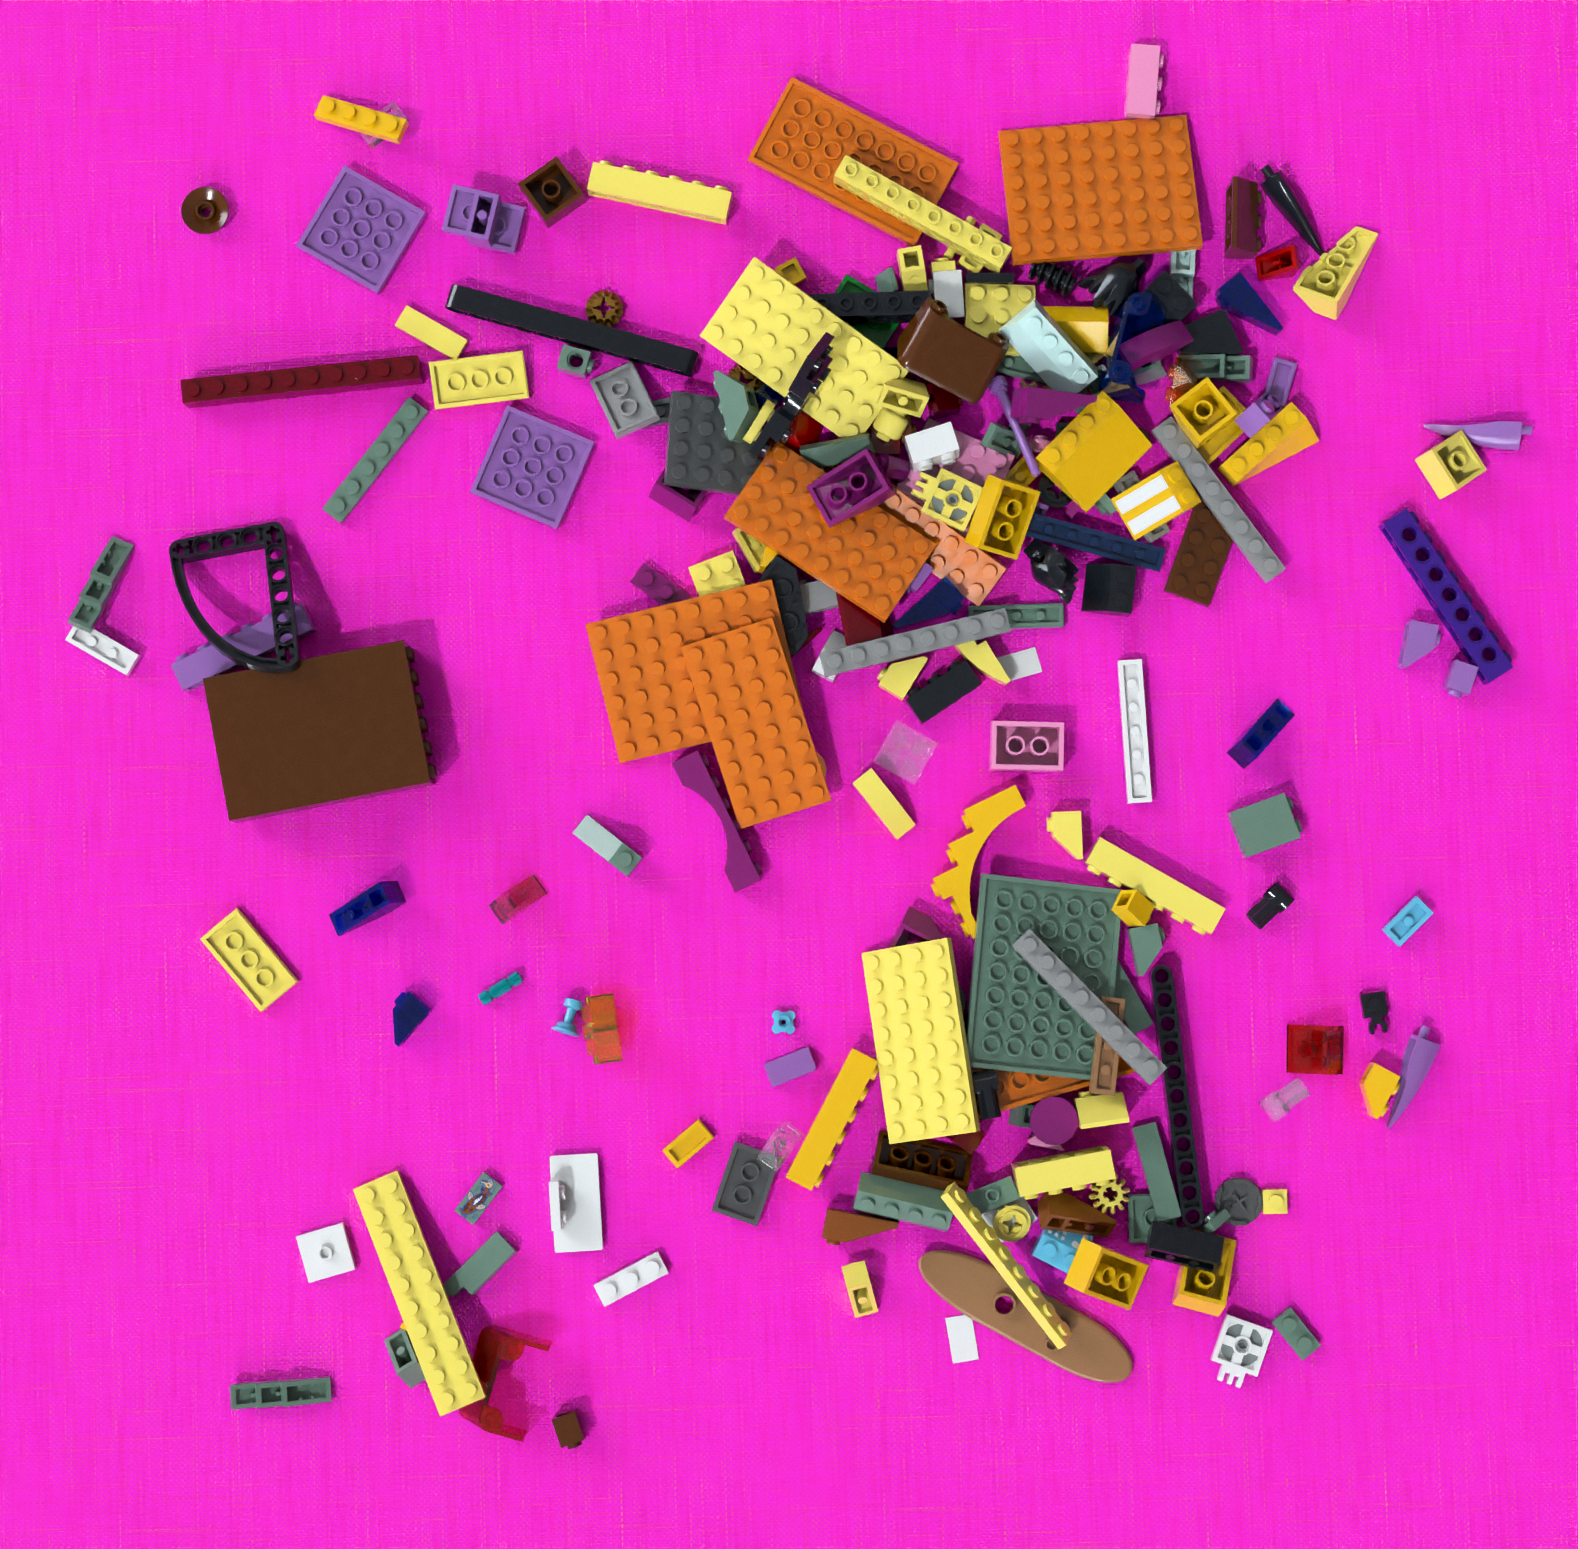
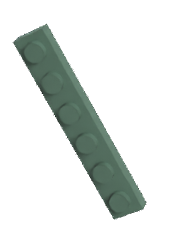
M408 397L322 509L339 523L343 524L429 412L412 398Z

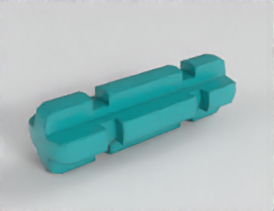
M514 972L509 975V978H504L489 987L488 991L484 990L478 997L483 1005H487L493 1001V998L496 999L510 991L513 986L516 987L521 984L523 979L518 972Z

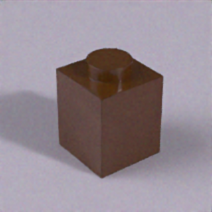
M577 1408L553 1416L552 1423L561 1448L567 1446L568 1449H572L582 1445L581 1441L585 1439L586 1435Z

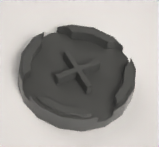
M1242 1177L1230 1178L1217 1188L1214 1196V1207L1217 1212L1223 1209L1227 1210L1231 1217L1225 1221L1226 1223L1234 1226H1245L1260 1215L1263 1207V1197L1258 1187L1252 1181Z

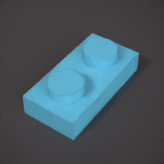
M1414 896L1381 930L1400 947L1433 912L1417 896Z

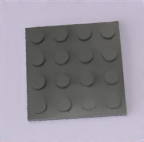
M680 391L671 392L664 485L739 495L761 464V457L756 461L749 456L748 451L755 441L751 444L746 441L737 443L729 441V438L725 435L724 416L719 410V397ZM757 403L758 409L760 411L764 404Z

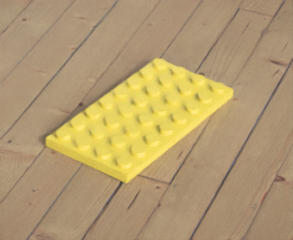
M753 257L700 334L703 339L783 397L787 396L788 389L805 359L823 335L828 332L834 336L830 344L833 350L829 354L833 360L828 367L832 371L824 382L821 381V386L811 396L803 411L840 438L865 434L883 408L876 405V401L885 382L899 378L904 379L909 372L900 365L895 357L757 257Z
M951 938L861 953L889 1144L980 1131Z

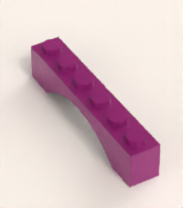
M697 750L673 762L672 765L682 785L702 796L715 809L721 819L727 840V861L724 871L734 892L736 893L761 881L759 875L763 874L758 862L752 863L748 855L752 853V850L747 840L742 841L738 834L742 829L737 819L731 820L727 812L731 810V807L726 797L721 798L717 791L721 786L716 776L710 777L706 769L710 767V764L705 754L700 755Z

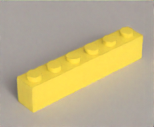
M603 160L599 161V163L593 162L587 186V192L590 196L723 225L727 224L732 202V192L723 186L707 187L705 183L700 181L684 182L682 178L677 176L661 177L659 173L654 171L638 172L634 167L626 165L622 168L615 167L613 163Z
M1101 837L1097 838L1084 861L1088 865V871L1097 876L1101 873L1109 877L1108 882L1118 888L1123 885L1130 890H1138L1151 901L1155 909L1161 912L1163 909L1171 912L1170 917L1182 924L1184 921H1187L1193 925L1192 930L1203 936L1205 932L1208 934L1213 933L1226 908Z

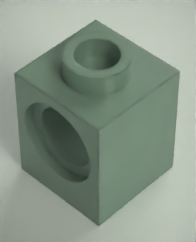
M563 344L557 369L559 372L586 379L587 374L593 371L595 360L592 359L590 351ZM580 357L583 359V364L580 367L571 366L572 359Z

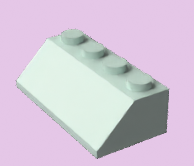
M1036 299L999 329V332L1009 339V343L1048 386H1051L1052 390L1078 393L1098 377L1097 367Z

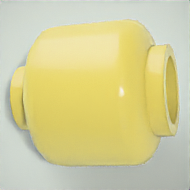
M883 407L873 423L874 429L878 431L876 436L886 442H889L890 439L899 440L908 425L907 414Z

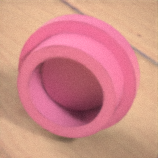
M1035 435L1033 439L1028 440L1032 452L1041 453L1051 441H1048L1046 436Z

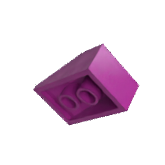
M1035 387L1013 389L1010 418L1018 419L1019 424H1040V420L1050 419L1096 402L1097 396Z
M867 448L806 486L830 528L878 506L897 494L876 455Z
M664 469L655 482L649 498L689 522L709 491L664 485Z

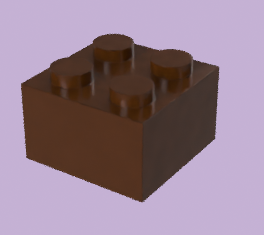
M557 156L518 183L521 192L547 228H550L586 202L584 193Z

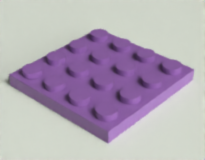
M344 165L296 247L379 295L425 218L426 212Z
M507 405L470 493L558 530L595 442Z

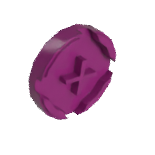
M1051 1096L1042 1099L1034 1105L1030 1112L1029 1123L1037 1139L1045 1144L1059 1145L1073 1137L1077 1130L1078 1117L1076 1110L1070 1102L1061 1097Z

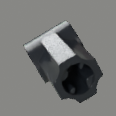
M1278 881L1264 893L1263 898L1248 911L1246 916L1261 930L1277 913L1283 912L1295 898Z
M991 1069L972 1073L980 1120L1001 1117L997 1095L999 1084L996 1071Z

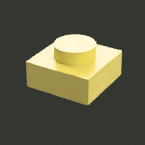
M938 258L935 262H931V277L933 272L956 270L955 260L949 261V258Z
M1261 1189L1263 1197L1262 1214H1288L1287 1189Z

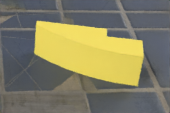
M986 640L979 645L972 641L954 646L969 664L985 676L1004 686L1010 683L1009 677Z
M872 768L852 783L897 840L915 826V823Z

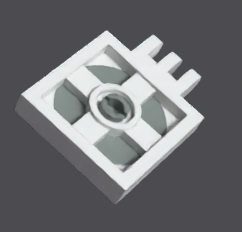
M1226 1313L1210 1358L1212 1361L1221 1364L1217 1380L1222 1382L1225 1373H1227L1226 1384L1231 1385L1234 1376H1236L1235 1387L1240 1388L1246 1373L1257 1377L1273 1330Z

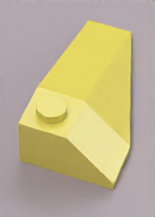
M1358 226L1353 228L1337 242V245L1328 253H1323L1314 265H1309L1303 270L1293 287V291L1314 313L1337 320L1378 238V233Z

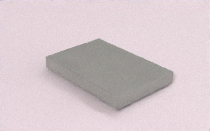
M632 361L589 380L617 440L660 420Z

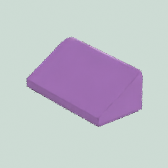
M808 1047L764 1064L772 1087L817 1070Z

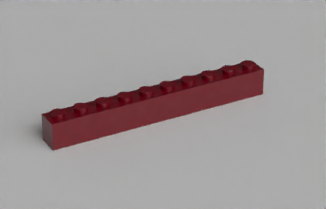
M418 355L182 379L181 391L183 404L188 408L424 383L421 359Z

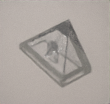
M784 1120L774 1130L757 1158L777 1172L801 1140L804 1133Z

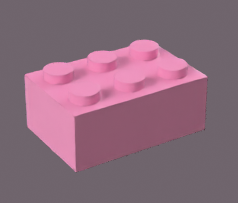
M990 722L989 770L1063 771L1064 722Z

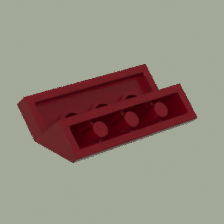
M836 592L846 646L894 635L890 616L883 623Z

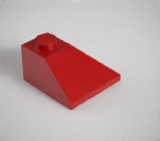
M800 413L791 427L793 429L791 437L786 444L783 442L781 444L801 456L800 446L819 442L822 424L811 416Z

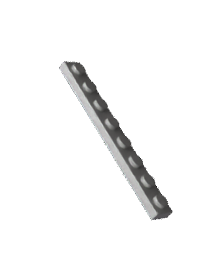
M1169 417L1151 431L1173 462L1178 461L1195 491L1266 584L1286 569L1173 417Z
M1002 608L819 653L824 676L829 677L1009 633L1011 628L1006 609Z
M1030 929L1012 945L1016 952L1148 1085H1151L1167 1069Z

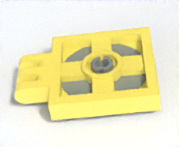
M943 468L939 470L936 478L920 472L919 477L927 482L925 484L917 480L915 486L923 489L922 492L916 489L911 491L913 496L925 501L920 512L964 532L979 501L983 487Z

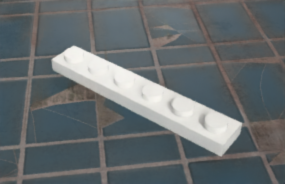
M1142 659L1117 661L1127 804L1152 802Z

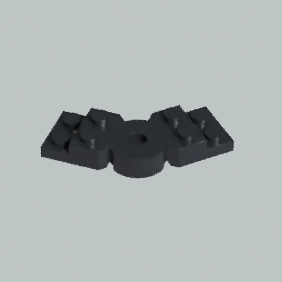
M828 332L823 335L809 353L788 389L789 392L784 399V404L775 410L748 451L749 456L756 461L760 457L764 459L772 448L770 442L777 446L781 442L787 443L793 433L791 427L811 396L817 392L822 384L821 381L824 382L832 371L828 367L833 360L829 354L833 350L830 344L834 336Z

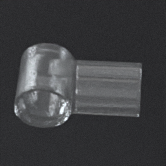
M1297 1077L1279 1091H1273L1262 1098L1259 1104L1272 1123L1287 1115L1292 1107L1310 1096V1093L1305 1084Z

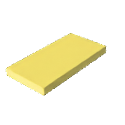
M524 351L429 362L435 410L530 398Z
M239 908L232 911L200 938L260 1012L267 1009L299 982Z

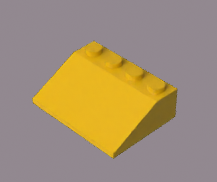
M1102 390L1097 395V401L1088 404L1036 457V461L1040 470L1087 513L1152 447V444L1122 408Z

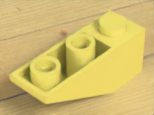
M921 245L897 249V262L902 290H928Z

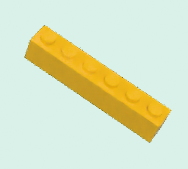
M854 1048L850 1050L792 1162L786 1178L811 1191L814 1186L819 1187L824 1177L821 1171L825 1165L830 1166L836 1154L832 1152L835 1144L838 1143L840 1145L847 1133L843 1130L847 1121L852 1123L858 1110L854 1109L858 1100L863 1102L869 1089L865 1087L869 1079L874 1080L879 1071L878 1066H876L877 1060Z

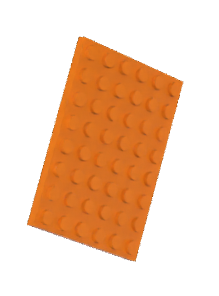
M1186 115L998 131L1010 247H1012V266L1202 249L1203 241Z
M772 579L585 624L620 763L711 742L681 646L771 617L774 619L803 709Z

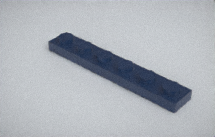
M1033 513L1026 533L1027 537L1160 572L1166 550L1165 548Z

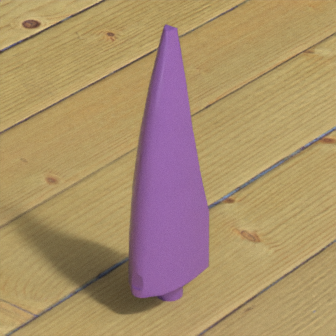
M1493 421L1467 425L1423 424L1424 428L1446 437H1450L1462 430L1471 444L1514 451L1519 450L1521 435H1532L1533 430L1532 425H1522V422Z
M1421 1025L1417 1036L1410 1035L1402 1059L1399 1079L1400 1087L1394 1099L1387 1128L1392 1127L1413 1100L1439 1052L1441 1045L1427 1040L1431 1029L1429 1027Z

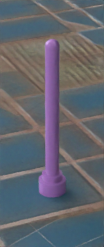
M996 376L992 378L988 386L991 394L999 398L1031 474L1035 477L1039 476L1041 470L1023 429L1018 423V419L1010 418L1012 404L1007 395L1008 383L1004 376Z

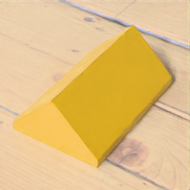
M1042 306L1084 354L1108 353L1109 318L1107 307Z

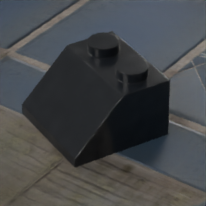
M1087 564L1081 611L1129 617L1132 613L1137 566Z

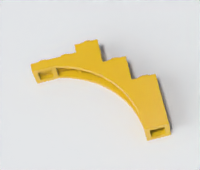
M1016 785L963 810L964 815L961 816V819L966 829H972V833L949 843V849L946 850L950 862H956L957 867L932 878L934 883L930 886L936 898L941 896L942 900L950 896L952 897L953 901L949 902L955 915L960 914L963 920L960 926L965 936L970 935L972 939L975 938L976 921L971 913L970 881L973 866L983 843L991 832L1008 816L1026 807Z

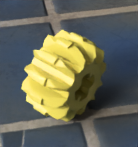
M1115 1174L1116 1179L1110 1180V1184L1089 1186L1091 1190L1096 1191V1193L1089 1195L1090 1199H1097L1093 1203V1207L1097 1208L1102 1204V1213H1105L1109 1206L1110 1213L1115 1214L1116 1205L1120 1210L1124 1209V1206L1120 1203L1121 1200L1129 1202V1198L1123 1196V1194L1129 1193L1130 1189L1127 1187L1121 1188L1126 1181L1121 1179L1117 1182V1174ZM1110 1187L1111 1190L1115 1191V1195H1111L1112 1199L1103 1196L1104 1191L1107 1192L1106 1188Z

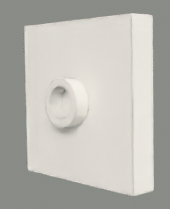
M343 1222L296 1236L309 1283L356 1269Z

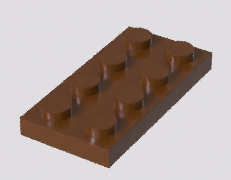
M1199 503L1192 509L1163 591L1209 607L1233 540L1207 505Z

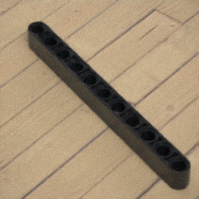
M451 284L445 308L452 312L687 377H693L699 357L698 352L688 348L456 284Z
M1157 965L1150 969L1148 978L1159 1060L1167 1067L1161 1074L1176 1195L1182 1215L1180 1220L1186 1226L1196 1228L1204 1221V1211L1174 979L1169 967ZM1159 969H1163L1167 975L1162 983L1157 982L1155 979V973ZM1162 993H1166L1170 998L1168 1005L1164 1007L1158 1003V997ZM1165 1017L1171 1018L1173 1022L1171 1029L1167 1031L1161 1027V1021ZM1173 1041L1176 1046L1174 1053L1166 1054L1164 1051L1165 1043ZM1171 1065H1176L1179 1069V1074L1175 1078H1170L1167 1074V1070ZM1175 1089H1179L1182 1093V1098L1178 1102H1173L1170 1098L1171 1092ZM1178 1113H1182L1185 1117V1122L1181 1126H1176L1173 1122L1174 1116ZM1186 1137L1188 1140L1187 1148L1179 1150L1176 1146L1178 1139ZM1185 1161H1189L1191 1164L1190 1172L1182 1174L1180 1172V1165ZM1189 1185L1193 1186V1196L1185 1198L1183 1196V1189ZM1189 1210L1197 1211V1219L1194 1222L1186 1220V1214Z

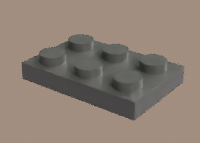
M735 1141L712 1211L757 1226L781 1156Z

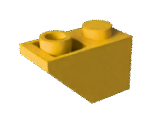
M1373 1062L1369 1063L1359 1085L1368 1115L1378 1119L1379 1116L1383 1117L1389 1107L1387 1101L1390 1096H1394L1398 1091L1400 1076Z

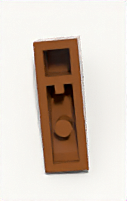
M1044 1192L1037 1203L1040 1228L1107 1238L1116 1226L1115 1219L1067 1193L1049 1195L1048 1192Z
M827 1207L822 1238L826 1239L828 1244L840 1245V1242L846 1243L898 1228L899 1222L888 1218Z

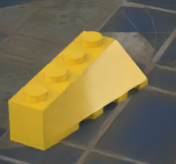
M1291 402L1221 464L1217 470L1234 487L1301 450L1319 442V439L1308 419Z

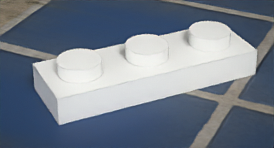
M73 626L65 639L127 676L130 675L140 658L139 654L95 629L88 633Z
M656 1251L595 1283L593 1286L605 1307L668 1274L669 1271L659 1252Z

